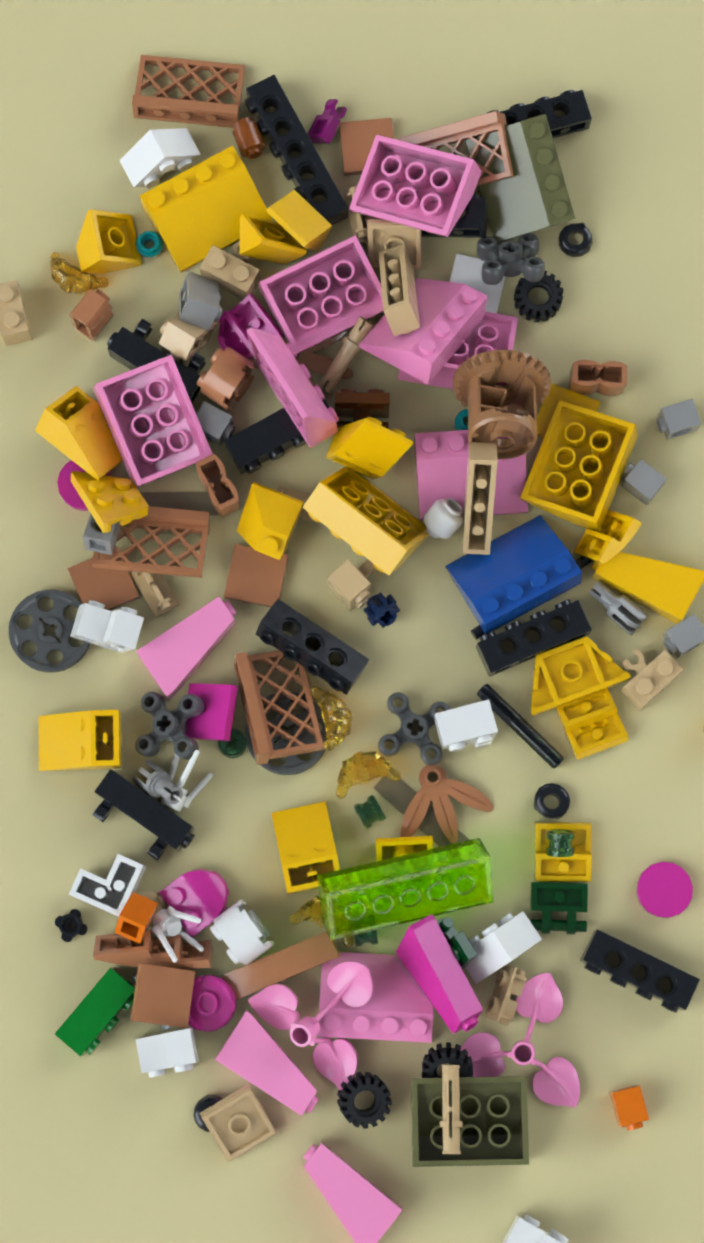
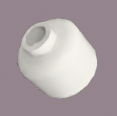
M450 498L436 500L423 517L427 533L434 538L442 539L451 538L464 522L461 505Z

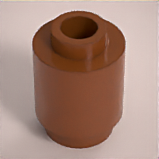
M251 117L237 120L233 124V135L241 156L248 157V159L258 158L266 148L258 124Z

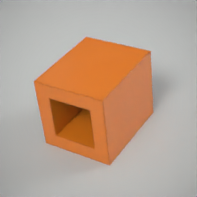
M132 892L119 915L114 933L140 944L153 922L158 903Z
M639 1085L609 1092L618 1126H626L627 1131L643 1127V1121L649 1120Z

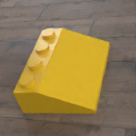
M233 145L139 196L143 210L156 232L160 235L163 244L180 273L204 261L212 245L224 250L240 241V217L242 214L273 221L266 212L267 208Z
M559 400L520 499L572 524L600 533L638 437L636 424Z
M343 467L319 482L302 507L313 520L327 526L333 536L346 541L351 545L352 550L356 554L365 556L373 563L375 569L388 575L396 571L429 536L425 524L361 474L347 467Z

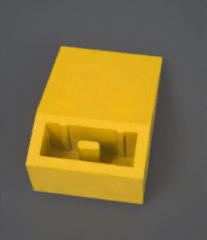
M75 386L45 408L35 431L96 480H100L122 462L99 404L79 387Z
M367 417L338 427V432L334 434L325 458L373 480L383 477L412 446L413 441L406 438L404 432L394 428L389 430L381 426V421Z
M89 710L38 716L39 771L122 769V714L119 710Z
M326 801L271 813L288 895L343 883Z

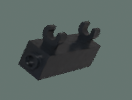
M144 319L138 323L134 333L122 326L118 333L114 332L107 343L110 357L131 370L168 355L145 341L153 329L151 324ZM198 353L194 354L187 367L174 359L191 403L194 402L200 393L201 387L196 385L200 377L198 374L206 364L204 362L205 358Z
M111 769L94 791L104 800L92 815L104 822L111 810L116 807L156 835L158 839L151 846L147 854L157 861L168 845L177 851L181 847L186 849L195 836L192 834L193 826Z

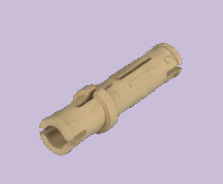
M359 316L350 334L343 338L344 344L318 383L321 389L324 387V391L330 394L334 392L333 390L357 351L361 352L362 349L359 348V344L374 327L372 322H367V319Z
M442 1065V1121H440V1127L443 1128L442 1154H461L460 1128L463 1127V1121H460V1065ZM451 1081H452V1107H450V1082H451ZM451 1112H452V1138H450V1113H451Z

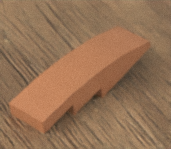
M148 930L140 944L119 934L98 935L95 939L93 957L94 960L131 967H138V964L142 963L177 969L211 968L213 947L211 940L197 941L204 947V951L200 952L188 942L183 943L181 935L165 936L178 958V961L174 963L158 937L153 938L151 930Z
M328 930L226 973L222 977L231 985L236 995V1000H239L270 985L277 984L336 959L341 955L331 931Z

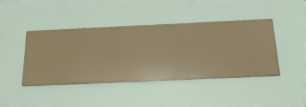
M140 492L151 507L209 512L210 515H219L212 506L209 492Z
M391 770L374 787L379 794L403 815L416 794L413 789ZM429 805L419 829L427 836H432L433 841L455 860L471 841L458 830V841L454 844L451 843L439 826L434 808Z

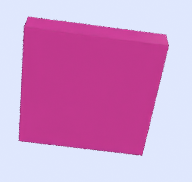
M189 683L188 694L199 696L204 702V710L201 715L191 717L186 721L187 730L185 734L194 740L230 741L238 686Z

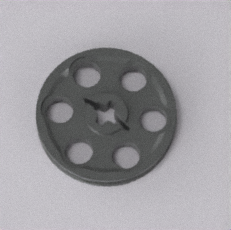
M42 590L27 596L15 608L9 622V640L16 655L27 666L41 672H60L74 666L86 654L90 643L84 641L80 647H72L69 644V637L75 620L69 621L65 619L64 611L69 606L79 608L81 603L74 596L59 590ZM44 597H49L53 600V608L48 612H43L38 607L39 601ZM22 615H29L32 618L31 627L25 630L20 629L17 625V620ZM40 619L50 627L57 626L55 633L61 643L50 635L44 636L46 630ZM26 642H34L37 645L36 653L32 656H25L22 653V646ZM58 650L62 653L63 659L60 664L51 665L48 662V655L51 651Z
M291 692L292 694H294V695L297 696V697H298L299 694H300V693H296V692ZM275 694L267 696L266 699L271 701ZM281 694L274 704L288 711V706L292 700ZM314 701L313 705L317 721L322 725L320 733L324 745L323 750L314 751L313 757L308 761H302L297 755L286 756V761L282 766L272 765L269 759L268 763L261 764V767L279 775H295L310 769L320 760L328 744L329 731L326 717ZM304 708L300 714L293 716L304 722L309 715L308 710ZM277 713L274 719L267 721L277 727L284 716ZM287 719L280 729L284 727L287 730L294 728L292 731L294 736L300 726ZM246 723V743L252 757L255 759L248 724ZM305 729L297 738V740L306 745L316 743L314 735L309 734ZM276 734L272 740L273 749H284L289 744V741L285 738L280 739L281 736Z

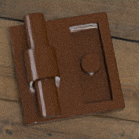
M344 388L340 392H335V412L337 416L354 417L353 421L336 422L337 428L367 417L389 418L390 393H384V390L381 389L357 392L356 389ZM382 422L381 426L389 429V422Z

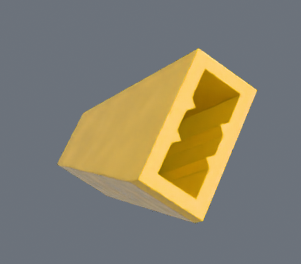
M619 552L604 564L594 561L591 569L595 570L592 576L594 580H601L607 587L622 595L625 594L629 599L676 625L683 620L704 581V571Z

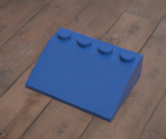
M541 515L491 541L490 555L466 554L445 566L485 634L498 629L581 584L582 572L569 550Z

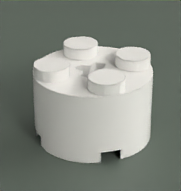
M240 899L213 919L214 925L210 929L219 941L223 939L229 949L226 952L235 964L243 963L248 965L271 948L274 942L273 940L267 941L266 938L270 936L268 930L252 909L247 912L243 908L247 903Z

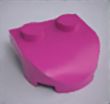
M253 294L247 295L231 311H225L219 319L220 327L217 339L221 348L225 350L230 347L247 359H254L246 330L254 328L279 335L281 338L284 337V334Z
M200 868L191 870L179 876L159 892L168 906L201 919V923L198 924L180 918L183 928L191 937L196 936L212 924L213 919L228 908L226 907L227 896L229 895L228 886L225 880L215 871Z

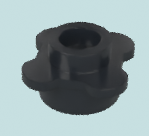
M72 909L70 914L58 916L55 919V925L59 927L62 933L61 938L65 942L72 941L73 937L77 935H85L87 933L88 927L83 924L80 918L81 912L77 909ZM70 923L74 924L73 928H69Z

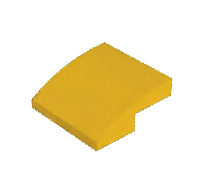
M608 510L600 533L586 528L574 553L604 564L629 543L642 523L633 517Z
M608 688L556 708L577 760L629 741L628 734L617 713V707Z
M535 822V881L591 882L590 822Z

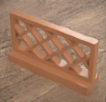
M141 55L136 90L132 100L133 116L138 119L233 128V124L239 120L245 65ZM146 64L157 65L161 70L150 76L145 71ZM179 67L183 68L187 73L176 79L170 71ZM202 70H209L213 76L203 82L196 74ZM228 72L239 73L238 79L231 84H228L222 77ZM166 75L172 83L161 89L155 81ZM192 77L198 86L188 92L182 83ZM218 80L224 88L214 94L208 86ZM149 85H152L157 91L153 96L141 95L142 90ZM176 87L183 93V96L178 99L170 98L167 95ZM202 90L210 97L206 101H196L193 98L194 95ZM230 93L235 98V103L224 104L219 99Z
M498 111L398 138L400 141L439 150L442 146H447L452 150L450 154H459L470 159L476 157L481 147L485 148L492 154L484 166L476 162L479 168L482 169L477 186L514 177L504 127L507 125L505 114ZM498 131L499 142L493 150L485 145L484 142L489 133ZM467 139L477 143L470 156L459 150ZM496 156L503 160L505 172L494 174L488 170Z
M149 506L147 516L134 519L126 525H121V532L118 534L117 541L126 537L133 545L123 552L115 545L113 551L117 556L111 560L99 559L100 553L94 551L92 567L202 578L207 538L210 530V513ZM139 528L144 529L148 534L139 541H136L130 533ZM163 531H170L175 537L164 544L157 535ZM189 534H202L201 541L192 547L184 538ZM153 539L160 548L148 554L141 546ZM180 541L187 550L176 557L169 548ZM138 550L144 558L138 563L130 562L126 556ZM165 552L172 560L166 565H158L153 559ZM192 555L198 561L197 568H187L181 561Z
M281 651L248 656L247 652L235 654L234 669L257 765L267 764L269 759L320 751L324 748L305 668L296 662V666L291 672L279 665L281 660L286 658ZM265 662L271 668L263 676L255 671L253 663ZM275 669L288 677L282 686L269 680ZM291 679L302 685L303 690L298 697L285 689ZM264 684L278 691L271 701L260 695V690ZM281 694L294 701L288 711L274 704ZM297 704L308 710L309 715L304 722L291 714ZM270 709L284 716L277 727L266 720V715ZM287 719L300 726L294 736L280 729ZM305 729L314 735L316 743L306 745L297 740V738ZM276 734L289 741L286 748L273 749L272 740Z

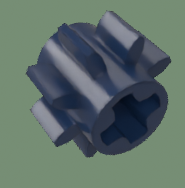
M379 593L368 599L364 612L372 626L379 623L384 628L395 622L400 609L391 594L385 598L382 593Z

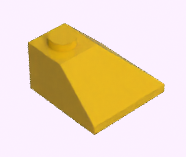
M94 209L87 211L76 245L81 272L104 274L142 265L140 253L136 248L137 238L132 215Z
M253 482L236 531L255 551L281 560L289 547L304 501Z

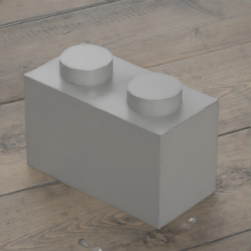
M189 271L179 292V320L209 331L213 322L217 323L222 313V307H220L222 294L219 293V282Z

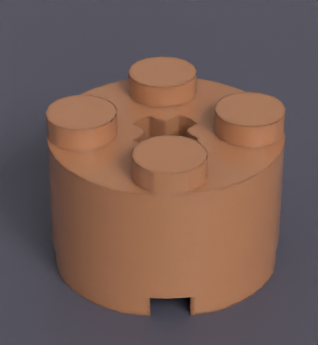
M229 347L225 350L217 349L211 358L212 366L208 372L204 371L196 384L201 387V394L228 411L234 408L230 404L234 400L239 402L252 384L255 377L251 374L252 369H258V365Z

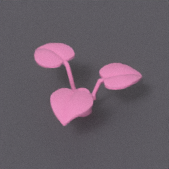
M345 961L336 965L330 971L327 984L337 995L314 1018L306 1016L300 1020V1013L295 1011L298 1007V998L289 987L283 984L270 985L248 999L249 1004L268 1024L280 1030L291 1029L290 1038L295 1045L305 1047L308 1044L313 1046L315 1043H319L313 1052L314 1065L339 1090H343L341 1087L343 1081L346 1084L349 1082L348 1076L352 1075L354 1078L358 1066V1056L353 1045L344 1038H338L332 1042L329 1037H316L320 1033L318 1021L340 998L351 1007H361L370 1000L373 993V982L370 970L365 964L358 961Z
M542 973L529 979L524 985L521 996L516 997V1002H518L517 1012L523 1017H531L525 1039L517 1041L512 1051H500V1042L494 1035L480 1032L470 1036L461 1047V1051L466 1049L468 1057L471 1056L473 1077L500 1076L505 1069V1062L502 1056L512 1057L519 1065H528L529 1063L536 1065L542 1070L538 1071L533 1078L532 1084L535 1095L546 1104L576 1107L580 1097V1081L573 1064L565 1058L553 1057L546 1066L543 1062L534 1058L536 1050L530 1038L536 1019L542 1023L552 1022L558 1018L563 1009V997L550 973Z

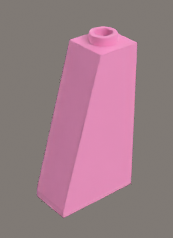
M217 597L136 651L168 700L177 694L236 624L233 616L237 613L228 600L223 603L221 598Z
M246 1011L215 1060L302 1116L305 1111L311 1113L319 1100L315 1097L317 1089L253 1014Z
M321 1142L318 1147L313 1144L303 1156L307 1160L303 1167L354 1242L377 1243L401 1213L402 1207L324 1143Z

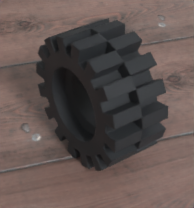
M545 271L544 277L538 282L527 281L525 277H521L518 281L514 293L515 308L519 309L521 316L526 315V320L530 321L533 318L535 319L534 322L539 323L540 319H543L545 322L548 321L550 316L553 318L556 312L559 311L563 300V287L560 288L561 282L559 279L555 280L554 274L551 273L548 276L546 275L547 271ZM536 287L545 289L549 295L548 301L543 305L533 304L528 298V293L531 289Z
M446 1042L445 1048H442L441 1043L436 1044V1050L431 1047L428 1050V1055L425 1054L423 1057L422 1078H442L437 1074L436 1070L443 1063L460 1065L459 1077H473L471 1056L468 1057L466 1049L461 1051V1046L458 1044L455 1045V1048H451L450 1042Z
M357 1072L356 1078L350 1075L347 1077L349 1080L347 1084L344 1081L342 1082L341 1087L343 1090H338L337 1095L340 1099H337L340 1111L349 1123L352 1122L355 1127L359 1128L361 1125L363 1129H367L368 1124H371L373 1127L377 1126L376 1121L378 1119L383 1122L385 1120L384 1113L389 1115L391 1110L388 1105H392V1100L389 1097L391 1093L377 1075L374 1074L373 1076L370 1072H365V1075H363L361 1072ZM364 1090L373 1092L375 1098L369 1108L361 1110L355 1107L354 1100L358 1093Z

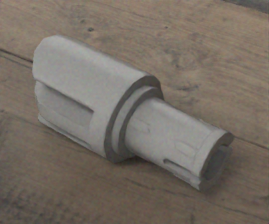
M601 580L589 591L590 595L607 608L606 611L608 613L606 615L631 636L635 632V628H639L642 621L648 617V614L625 594L617 596Z
M150 760L145 761L155 772L151 774L143 767H140L138 772L147 781L144 783L136 776H133V782L155 798L163 797L170 804L178 803L179 801L173 796L176 795L182 799V789L172 783V777L166 771Z

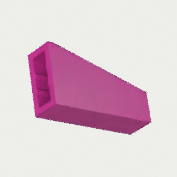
M431 914L410 925L396 950L397 955L451 1032L455 1034L462 1029L465 1032L469 1031L478 1024L479 1021L477 1019L483 1008L435 917Z

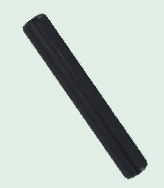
M489 684L482 686L477 693L478 697L483 701L489 699L492 710L552 768H557L564 760V757Z

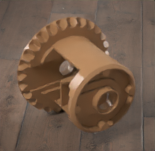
M514 350L487 351L464 361L455 371L452 383L456 399L461 401L463 406H468V441L497 443L498 459H512L530 451L535 446L538 438L537 407L539 403L544 402L551 388V376L547 367L537 358ZM498 382L508 383L507 385H496ZM502 436H503V437H509V438H507V439H498L497 437H502Z

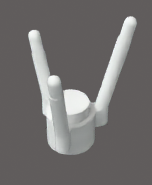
M199 750L194 751L178 784H174L182 789V799L174 795L173 797L179 801L176 804H170L164 798L161 800L162 803L179 812L183 806L189 807L191 801L213 777L212 773H208L192 792L186 796L188 791L183 789V786L199 756ZM176 754L169 771L172 783L180 758Z
M169 906L167 909L160 910L154 916L152 932L158 936L169 957L175 963L178 961V958L165 936L181 935L185 941L200 952L204 951V947L182 930L180 920L181 918L199 924L201 919L177 911L172 906Z

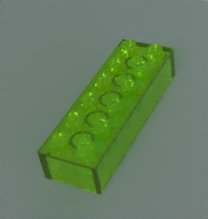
M480 838L317 875L322 923L331 941L421 920L431 914L438 916L494 902L490 854Z

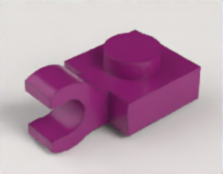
M329 99L325 104L323 114L316 115L308 132L312 143L330 144L340 123L339 119L343 118L347 111L346 107H337L335 110L338 103L337 99Z

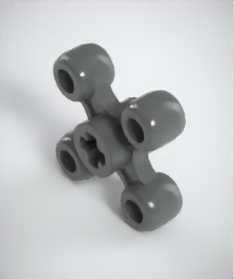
M527 233L521 235L518 242L506 241L498 245L493 237L486 236V238H480L477 242V256L479 259L486 261L482 265L481 271L483 282L488 285H497L502 281L503 276L515 277L523 273L527 281L538 282L542 280L545 264L541 258L535 257L539 252L538 237L535 234Z
M156 692L144 694L141 699V706L145 712L154 716L153 731L138 737L135 743L137 752L146 757H153L158 754L160 745L164 741L171 740L174 744L175 754L182 759L190 760L194 751L199 750V745L194 739L189 738L185 734L187 730L186 721L191 717L201 715L204 710L203 700L197 695L186 694L181 698L179 707L174 711H169L166 708L165 698L161 694Z
M401 692L391 694L387 700V707L392 714L399 717L401 727L396 733L386 734L380 738L378 742L380 753L386 757H391L398 753L403 744L413 743L419 748L420 757L424 764L429 766L438 764L442 758V750L429 739L428 731L435 725V710H450V706L443 701H438L430 707L426 714L416 715L410 710L409 700L405 694ZM395 700H401L403 702V706L397 708L393 705V702ZM412 723H418V728L422 729V732H417V735H411V730L407 726L412 727ZM391 741L394 744V748L388 750L384 747V743ZM433 750L436 753V757L430 759L427 757L426 752Z

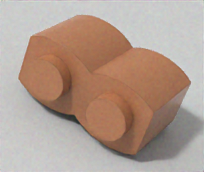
M89 289L69 314L76 330L91 341L96 339L114 316L111 311L113 307L108 303L110 298L99 289L96 291Z
M579 360L572 364L570 370L569 390L581 395L597 392L604 396H617L623 393L627 385V365L621 362L609 361L599 364L591 360Z
M212 454L196 462L200 483L209 492L215 511L224 517L240 509L237 489L227 478L224 464L219 457Z

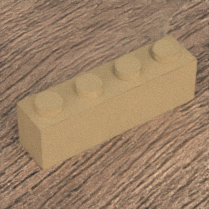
M402 244L378 252L383 311L394 336L409 334L415 329L420 328L415 272L406 248Z
M469 442L462 554L490 555L498 462L497 443Z

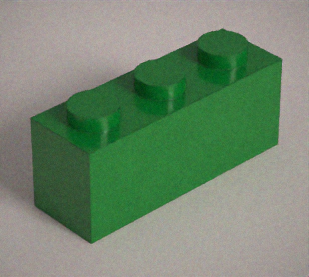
M109 968L56 1031L55 1035L79 1056H84L85 1053L91 1055L101 1043L98 1040L100 1035L104 1031L109 1033L119 1022L116 1016L124 1008L128 1011L133 1005L135 986L115 969Z

